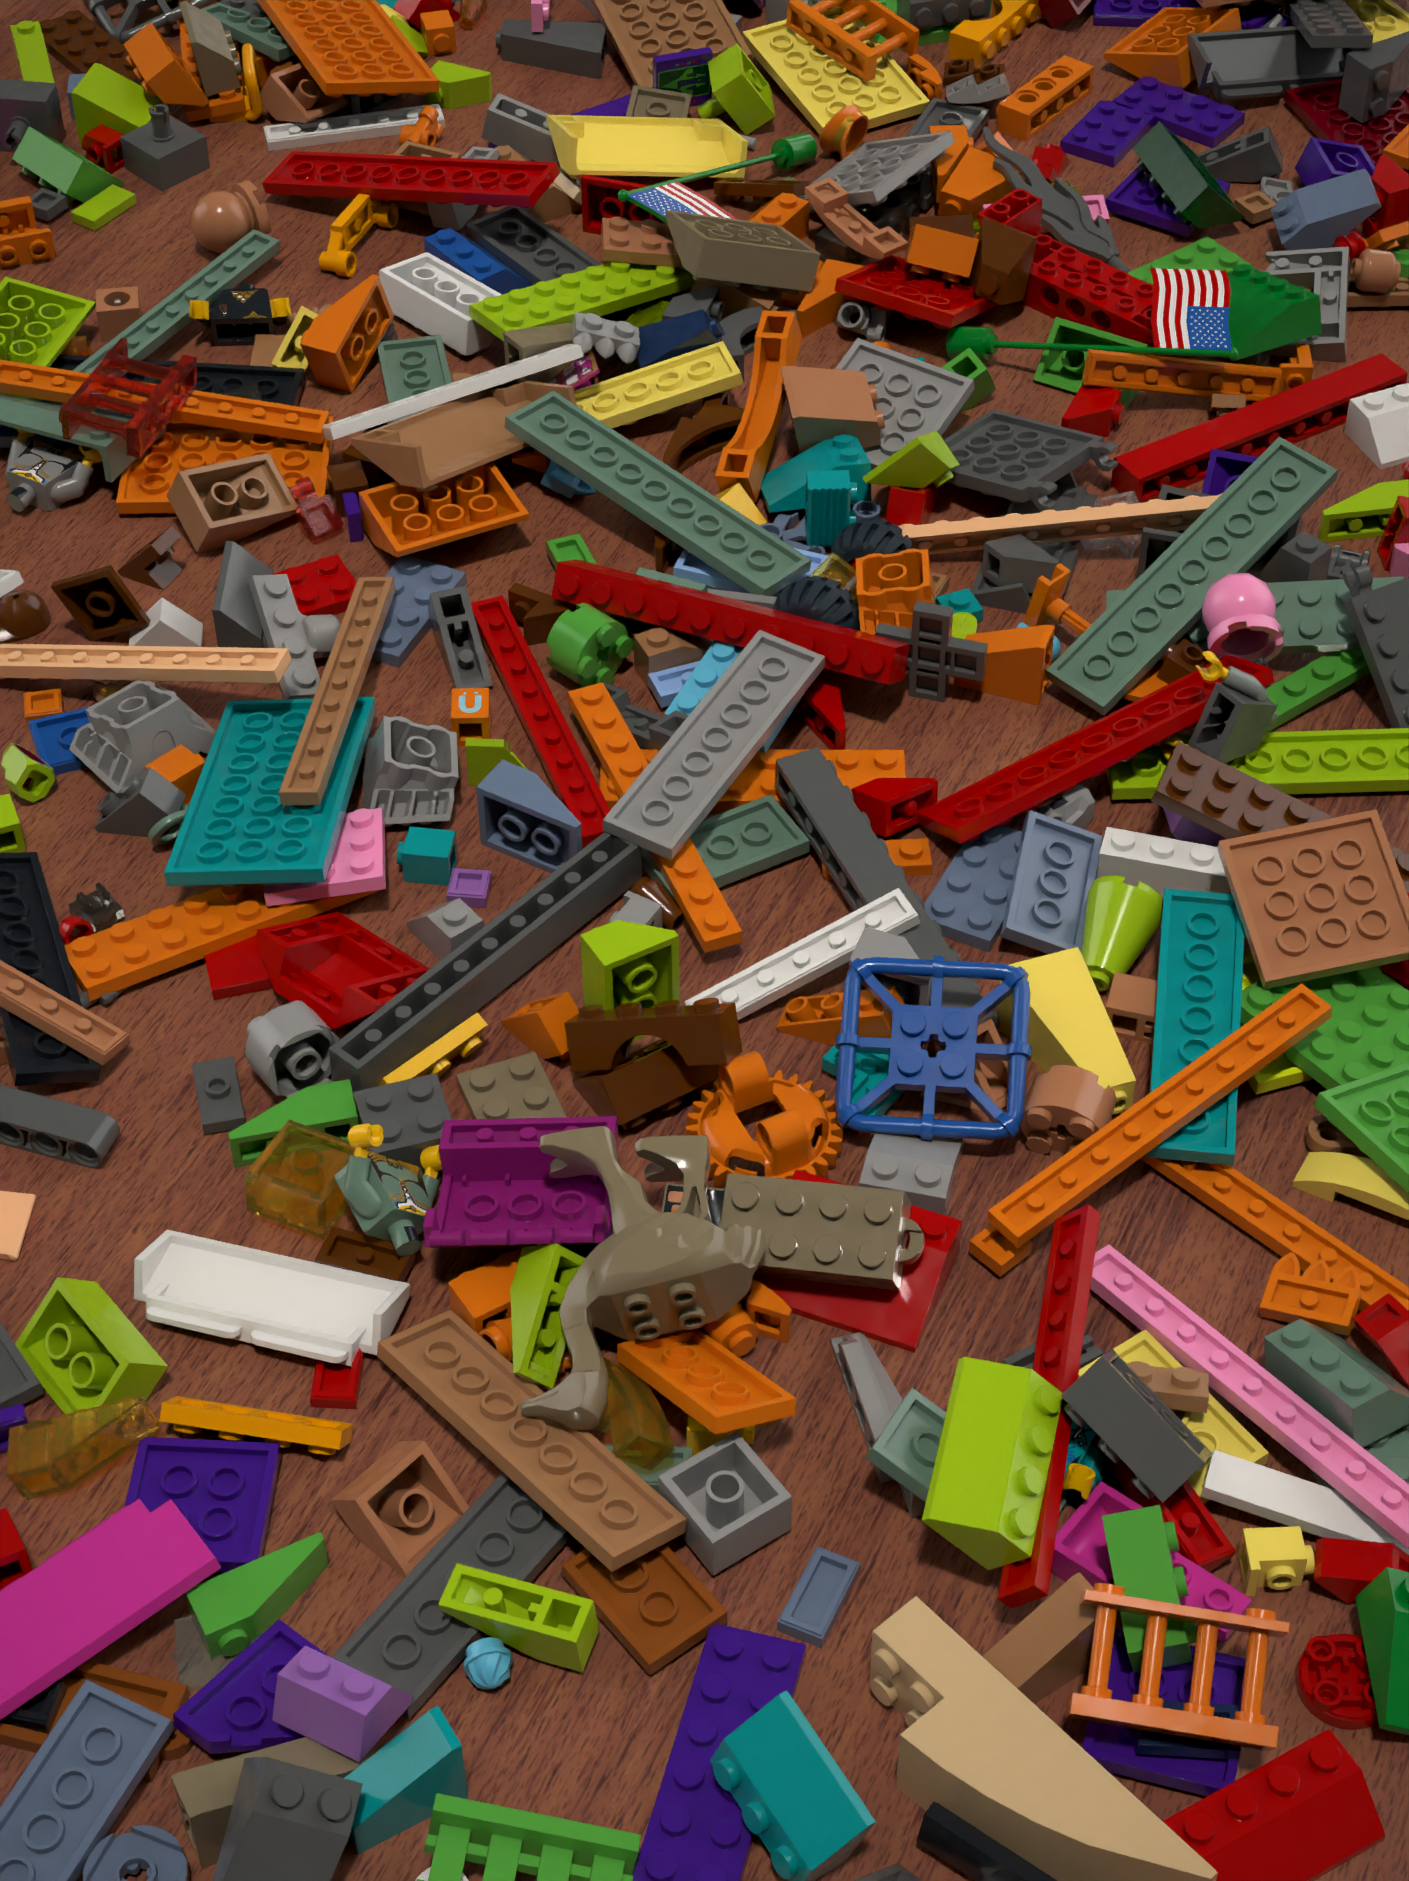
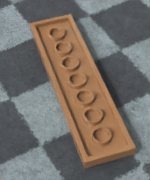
M448 1310L378 1342L377 1357L611 1572L685 1533L687 1518L589 1431H576L544 1417L523 1416L520 1404L526 1399L537 1397L545 1392L533 1382L514 1374L513 1364L502 1354H499L494 1347L452 1310Z

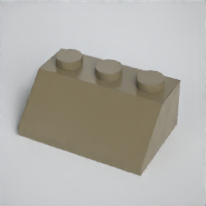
M186 1L179 2L206 96L241 88L238 76L243 75L230 30L224 31L220 19Z

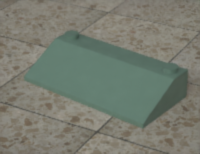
M0 393V425L98 449L102 456L105 479L111 483L166 431V424L111 410Z

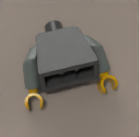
M1205 651L1202 654L1212 665L1208 668H1201L1195 665L1196 669L1207 681H1214L1218 678L1222 680L1221 683L1215 684L1190 741L1186 745L1222 763L1228 764L1233 759L1252 753L1259 747L1267 728L1276 723V705L1267 698V690L1254 676L1232 666L1228 668L1223 667L1213 652ZM1178 732L1170 735L1169 740L1166 741L1170 746L1160 745L1167 760H1169L1177 742L1183 743Z

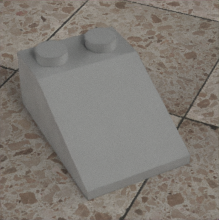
M875 1133L867 1151L859 1186L905 1191L911 1205L947 1216L965 1138L933 1136V1140L929 1141L921 1140V1136Z

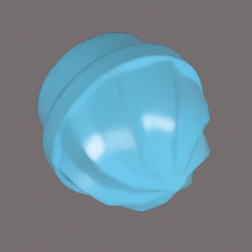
M495 1637L482 1638L467 1647L463 1667L465 1674L477 1688L495 1689L502 1686L503 1682L510 1677V1667L513 1663L511 1651L505 1648L501 1639Z

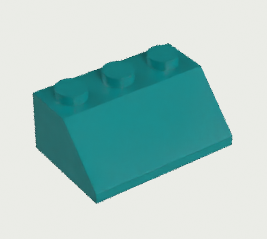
M787 1690L777 1695L724 1738L710 1759L717 1782L723 1789L731 1793L742 1810V1817L746 1826L752 1833L760 1837L771 1854V1861L775 1870L782 1878L788 1881H816L844 1864L876 1822Z

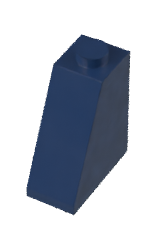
M701 309L639 327L640 347L637 356L640 369L721 342V337L725 335L721 324L716 318L710 319L705 311Z

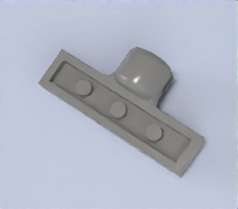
M287 574L253 575L249 586L268 648H288L292 662L279 681L284 699L314 698L320 682L314 659L329 658L341 623L336 616L331 614L310 616L301 614L297 608Z

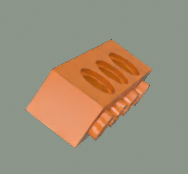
M1066 55L1061 57L998 104L996 109L997 131L1027 142L1092 93L1094 66Z

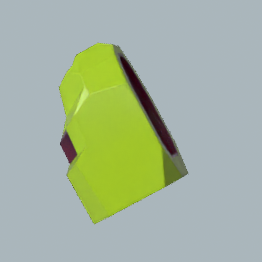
M11 742L2 754L1 762L8 788L19 797L30 802H36L46 797L55 782L53 768L31 751Z

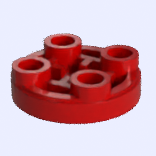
M1350 1634L1315 1636L1310 1639L1301 1655L1296 1673L1297 1692L1305 1707L1319 1720L1341 1729H1364L1379 1723L1363 1637Z

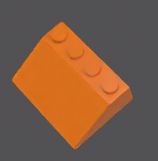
M1165 7L1104 52V59L1140 79L1143 76L1153 77L1159 82L1170 86H1178L1184 90L1188 87V84L1197 79L1187 43L1189 34L1242 30L1239 8L1206 10L1205 8Z
M493 461L437 483L438 487L431 491L418 492L417 488L402 486L396 481L358 492L364 530L375 546L397 558L529 519L528 511Z

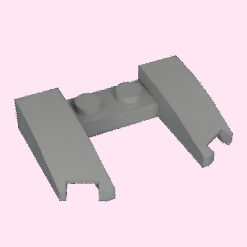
M1349 246L1266 252L1265 259L1271 263L1266 272H1269L1270 275L1276 278L1286 279L1288 283L1314 289V293L1319 295L1322 334L1262 353L1293 358L1296 344H1309L1312 360L1346 361L1347 300L1350 281Z

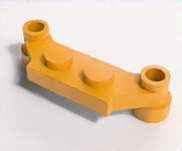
M358 194L330 225V239L327 251H323L319 257L320 269L335 272L338 276L352 277L357 268V257L354 252H351L352 248L374 223H377L379 227L393 229L399 217L397 205L387 202L379 204L371 201L370 195Z

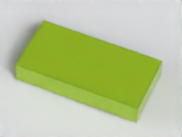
M112 184L71 211L72 221L96 231L137 203L136 194Z

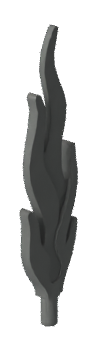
M985 126L982 133L986 145L994 154L1001 158L994 159L993 167L1002 172L1013 190L1016 188L1026 190L1030 194L1042 199L1040 223L1042 226L1048 229L1059 242L1074 247L1093 258L1100 259L1118 270L1127 273L1131 271L1118 258L1120 253L1115 246L1113 232L1102 216L1097 215L1094 224L1087 203L1076 190L1059 177L1055 178L1052 187L1033 161L1003 146L994 138L988 127ZM1013 167H1015L1025 177L1029 185L1022 179V177Z

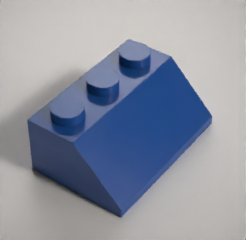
M452 228L439 230L436 234L424 238L425 253H430L502 295L514 289L532 286L531 283L487 250Z

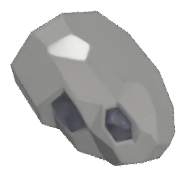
M1077 783L1072 791L1050 797L1040 807L1038 813L1085 829L1094 817L1095 800L1087 788Z

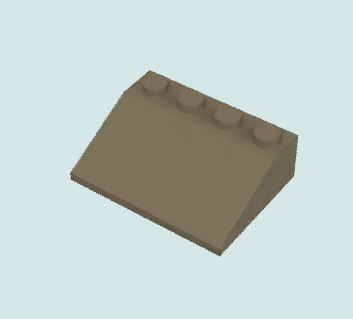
M666 210L665 218L682 266L693 275L694 280L706 284H711L713 280H721L722 283L732 287H741V284L745 283L751 284V287L763 291H769L770 287H777L782 292L788 294H798L799 290L812 291L821 254L782 226Z

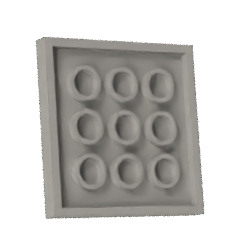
M951 131L866 142L811 184L830 177L849 193L848 204L853 208L867 203L870 206H876L885 202L888 199L887 195L891 191L904 187L909 177L925 171L926 164L930 161L943 157L946 154L945 150L955 141ZM803 195V196H799V197H798V198H801V199H804V200L809 201L808 198L806 197V195ZM809 203V214L816 212Z
M860 338L856 339L835 368L839 370L865 371L868 385L875 384L879 404H875L874 409H881L885 429L879 430L880 445L863 448L871 462V470L918 436L935 430L942 436L975 389L973 379ZM792 427L789 432L791 441L797 443Z

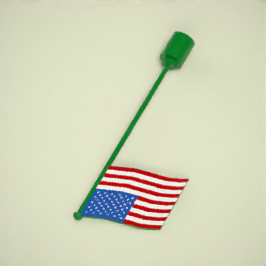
M808 133L780 138L773 143L771 154L631 191L622 189L618 192V199L621 202L629 201L667 225L668 223L665 218L666 210L737 219L708 198L684 186L683 183L773 160L778 168L783 170L813 162L817 156V144L815 139Z
M1150 268L1154 285L1151 312L1154 348L999 341L998 336L994 334L991 327L954 326L949 329L947 334V354L950 359H954L970 347L981 361H989L993 354L997 353L998 348L1088 352V349L1133 354L1225 357L1235 361L1239 357V351L1232 347L1229 330L1232 296L1230 280L1226 270Z

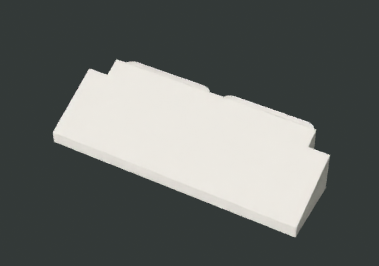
M168 1229L134 1259V1299L146 1302V1319L346 1366L352 1365L359 1349L364 1353L377 1355L378 1342L390 1337L410 1296L409 1283Z

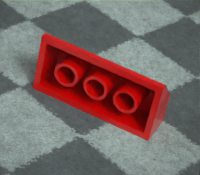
M1330 1729L1323 1731L1163 1821L1218 1872L1216 1881H1314L1380 1843L1386 1836L1360 1766Z

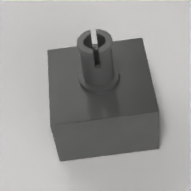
M0 79V151L16 152L29 126L62 143L66 136L57 84Z
M156 104L154 107L151 106L149 108V114L151 115L150 123L120 136L125 169L162 192L210 168L206 136L169 115V108L164 104Z

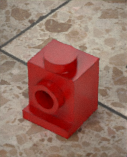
M102 124L84 134L82 148L86 151L91 162L105 168L110 174L124 167L120 136L125 134Z

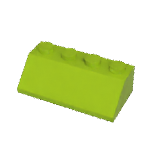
M963 1357L958 1359L922 1522L984 1568L991 1570L1030 1558L1032 1555L1063 1399L1061 1395L1063 1393L1033 1369Z

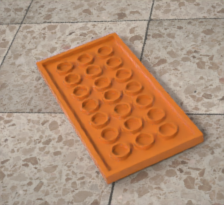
M257 0L325 95L331 97H341L343 94H356L367 97L374 93H384L389 96H397L400 93L426 95L427 92L439 91L440 80L376 0Z

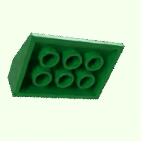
M1250 264L1236 265L1233 267V271L1227 272L1232 293L1229 330L1232 347L1239 351L1237 360L1322 334L1319 295L1306 290L1305 287L1288 283L1286 279L1276 278L1270 275L1269 272L1257 270Z

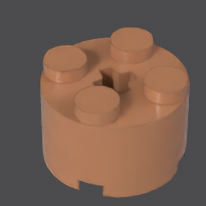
M1054 1065L1051 1066L1049 1072L1041 1074L1040 1070L1034 1076L1020 1124L1022 1132L1027 1137L1026 1146L1039 1154L1049 1153L1050 1150L1068 1153L1111 1121L1116 1105L1114 1090L1108 1085L1106 1091L1097 1083L1099 1076L1080 1067Z

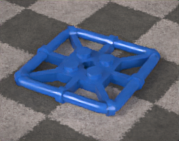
M934 956L933 960L871 957L861 960L856 958L849 964L850 970L844 983L841 1032L836 1035L835 1047L839 1050L835 1107L838 1115L836 1121L844 1129L850 1128L867 1133L921 1136V1140L929 1141L933 1140V1136L995 1140L1005 1137L1012 1139L1020 1132L1019 1125L1022 1122L1024 1113L1027 1061L1031 1059L1032 1047L1028 1044L1031 995L1027 980L1029 974L1022 967L1015 968L1014 966L1001 963L945 961V956ZM873 974L932 977L931 1006L900 1004ZM944 977L1003 981L971 1008L942 1006ZM861 983L892 1015L891 1038L860 1037L857 1035ZM1014 992L1011 1043L1007 1045L977 1043L978 1021ZM930 1040H937L940 1045L945 1046V1050L938 1051L937 1057H928V1051L921 1049L923 1044H928ZM856 1052L890 1054L888 1077L860 1100L852 1104ZM976 1059L1010 1061L1006 1113L974 1082ZM894 1090L925 1091L922 1118L871 1116L865 1114ZM936 1092L967 1094L993 1123L934 1119Z

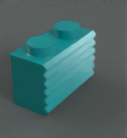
M849 470L806 471L805 534L807 546L815 545L818 547L822 545L825 547L830 545L832 547L841 531L856 522L855 510H850V504L857 503V482H850Z

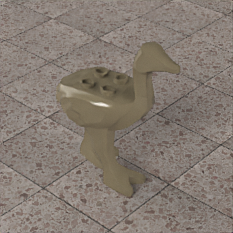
M605 1126L579 1128L550 1133L539 1138L541 1152L556 1157L555 1160L550 1162L551 1177L569 1178L580 1175L600 1177L609 1195L614 1233L598 1244L585 1258L569 1283L559 1309L563 1334L573 1360L571 1374L551 1390L537 1397L524 1400L520 1404L523 1416L544 1417L576 1431H592L599 1425L604 1414L608 1393V1372L603 1355L594 1336L595 1327L628 1341L638 1339L652 1340L659 1335L685 1329L693 1330L702 1327L704 1324L717 1321L749 1291L752 1277L764 1255L766 1231L761 1228L754 1229L749 1225L743 1227L736 1223L727 1226L723 1230L712 1224L707 1200L708 1177L711 1168L710 1141L707 1135L651 1136L641 1138L635 1142L638 1156L652 1161L644 1170L645 1180L649 1182L683 1181V1196L676 1213H661L648 1204L642 1184L619 1166L615 1136L610 1128Z

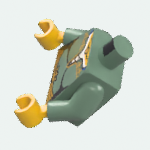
M369 1123L355 1125L348 1132V1141L351 1147L355 1149L354 1155H349L348 1164L334 1175L335 1180L361 1229L367 1235L391 1241L399 1256L414 1254L421 1248L422 1244L418 1235L423 1231L426 1209H432L440 1183L436 1179L438 1171L442 1170L439 1145L427 1147L421 1152L420 1162L425 1169L423 1175L418 1166L368 1151V1148L379 1147L383 1142V1129L380 1125H370Z

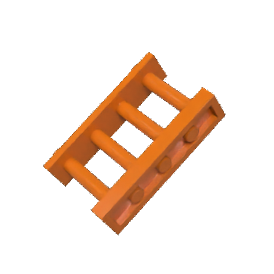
M802 0L788 1L786 26L866 82L875 78L878 58L898 47L911 56L917 53L920 30L876 0H822L811 7ZM837 6L846 11V13L833 20H829L822 15ZM856 20H860L867 25L853 34L842 29ZM878 33L887 39L873 48L863 43V41Z
M1095 1583L1094 1590L1085 1589L1081 1594L1080 1605L1097 1608L1087 1686H1082L1081 1694L1072 1693L1068 1696L1067 1718L1264 1751H1271L1277 1748L1279 1727L1266 1725V1716L1261 1715L1269 1636L1282 1638L1289 1633L1290 1622L1277 1621V1613L1266 1609L1246 1608V1614L1241 1615L1125 1596V1588L1113 1584ZM1117 1611L1147 1616L1138 1694H1133L1132 1702L1112 1699V1690L1108 1689ZM1167 1620L1198 1624L1189 1703H1184L1183 1711L1163 1708L1164 1699L1159 1698ZM1218 1628L1249 1633L1240 1711H1235L1234 1719L1214 1716L1215 1707L1210 1706Z

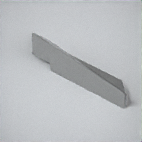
M857 1332L830 1338V1345L867 1450L869 1451L903 1399L867 1337ZM873 1464L879 1483L894 1480ZM899 1483L911 1518L923 1515L926 1502Z

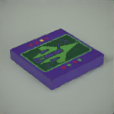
M705 47L654 56L653 88L692 94L690 107L702 105L712 98V87L708 62L713 59L711 48Z

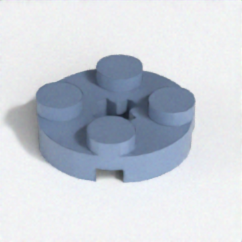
M150 1825L130 1827L131 1832L123 1833L116 1838L114 1833L105 1837L93 1848L83 1869V1881H127L124 1879L127 1873L136 1875L140 1869H146L147 1881H190L189 1865L177 1839L169 1832Z

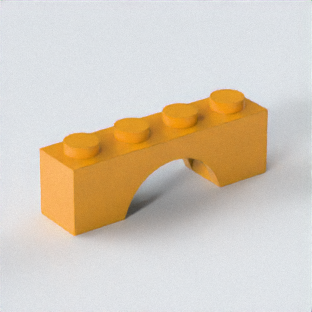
M993 0L992 18L979 21L964 20L950 31L948 58L952 60L974 58L975 67L979 68L997 51L1006 46L1016 35L1020 34L1031 22L1035 21L1038 15L1037 0Z

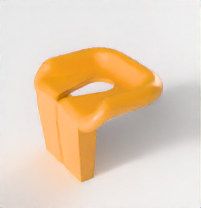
M246 43L242 46L243 72L246 83L244 86L246 111L209 118L210 122L256 121L261 116L264 109L258 86L261 74L255 50L251 44Z

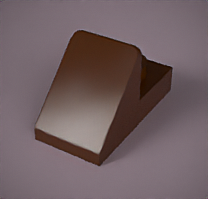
M171 525L138 550L117 572L122 577L161 590L165 589L182 572L181 567L171 557L175 552L171 546L181 535Z
M515 583L508 590L509 608L515 620L523 623L524 638L527 644L547 643L549 633L557 619L567 610L571 612L576 611L577 605L551 598V595Z

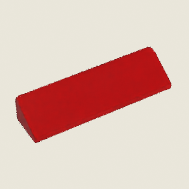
M1103 1452V1460L1131 1500L1144 1508L1160 1505L1164 1522L1174 1521L1180 1550L1176 1551L1177 1553L1208 1572H1211L1235 1555V1548L1188 1480L1163 1503L1156 1495L1149 1499L1132 1482L1131 1477L1135 1473L1122 1460L1116 1464Z

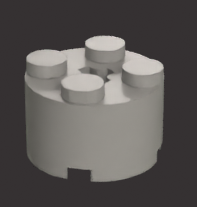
M296 1000L290 1004L279 1006L264 1016L252 1019L248 1024V1038L245 1047L247 1061L277 1096L281 1095L289 1098L308 1086L331 1082L328 1078L332 1073L328 1049L340 1039L316 1012L303 1001Z

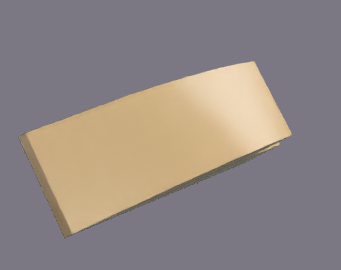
M917 1596L873 1630L869 1680L871 1690L882 1704L886 1706L892 1705L905 1718L908 1728L900 1734L896 1787L927 1811L933 1801L939 1803L1057 1881L1217 1880L1218 1872Z

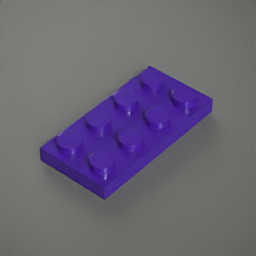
M1143 76L1113 100L1119 106L1139 109L1143 113L1154 116L1153 127L1160 121L1173 134L1209 148L1218 146L1241 127L1245 121V113L1234 109L1230 105L1219 104L1205 96L1184 91L1181 87L1159 82L1153 77Z

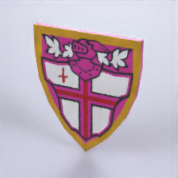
M591 349L589 352L583 353L584 357L573 360L564 366L546 383L573 386L574 391L592 385L589 379L600 372L593 350Z

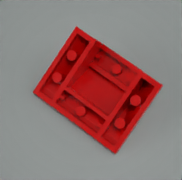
M340 912L261 928L256 933V939L274 991L288 999L289 1003L296 1000L303 1001L316 1012L330 1029H340L343 1026L366 1020L430 969Z

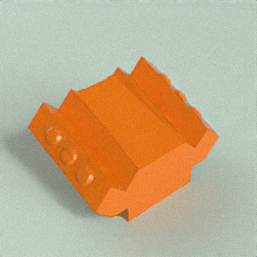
M913 548L899 553L885 555L873 553L862 558H855L860 630L862 632L875 635L879 623L912 629L913 609L916 601L936 604L934 579L931 572L928 549L919 550Z

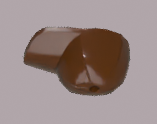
M28 590L14 591L0 598V644H7L19 639L35 636L45 631L50 625L51 616L44 600L35 592Z

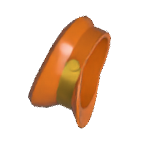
M856 105L842 108L827 122L820 133L819 143L821 149L825 152H838L842 161L854 152L865 138L869 128L868 117Z

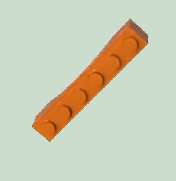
M762 310L755 335L752 376L745 409L735 435L723 447L715 474L720 492L740 483L753 503H757L786 399L780 367L795 366L803 338L795 312Z

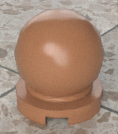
M243 180L233 184L231 193L223 190L212 191L198 199L191 212L190 228L197 242L204 249L221 254L253 229L264 234L271 233V223L265 203L259 205L253 194L258 189L251 181Z

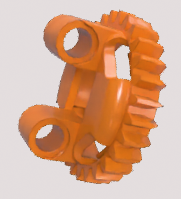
M757 1051L735 1057L727 1064L718 1065V1081L713 1082V1092L707 1090L701 1092V1101H694L692 1103L693 1113L687 1114V1126H685L686 1135L708 1136L711 1160L708 1180L714 1178L715 1188L726 1186L728 1173L757 1176V1172L736 1167L735 1171L729 1169V1158L740 1157L745 1160L761 1163L765 1167V1177L791 1179L797 1169L827 1178L828 1169L835 1168L837 1157L840 1156L843 1138V1127L836 1121L838 1115L835 1112L834 1100L825 1101L826 1091L822 1089L813 1093V1081L811 1080L803 1085L801 1083L798 1084V1074H794L789 1080H784L782 1070H778L774 1078L769 1077L765 1062ZM766 1102L777 1103L783 1112L758 1121L756 1124V1141H753L736 1114ZM815 1128H817L820 1136L815 1148H813L812 1138Z

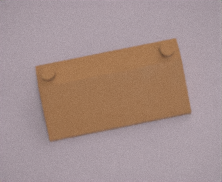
M512 380L434 406L350 438L351 444L400 485L415 487L418 492L431 491L438 487L437 483L529 447V444L504 428L505 417L553 390L576 405L573 386Z

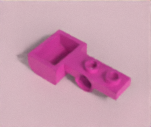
M1101 1481L1090 1493L1088 1500H1085L1056 1534L1052 1571L1064 1582L1080 1572L1093 1588L1095 1583L1115 1585L1102 1516L1144 1507ZM1176 1551L1171 1552L1173 1567L1183 1566L1189 1596L1180 1597L1181 1605L1241 1615L1246 1614V1608H1251V1598ZM1218 1628L1217 1639L1225 1643L1234 1630Z

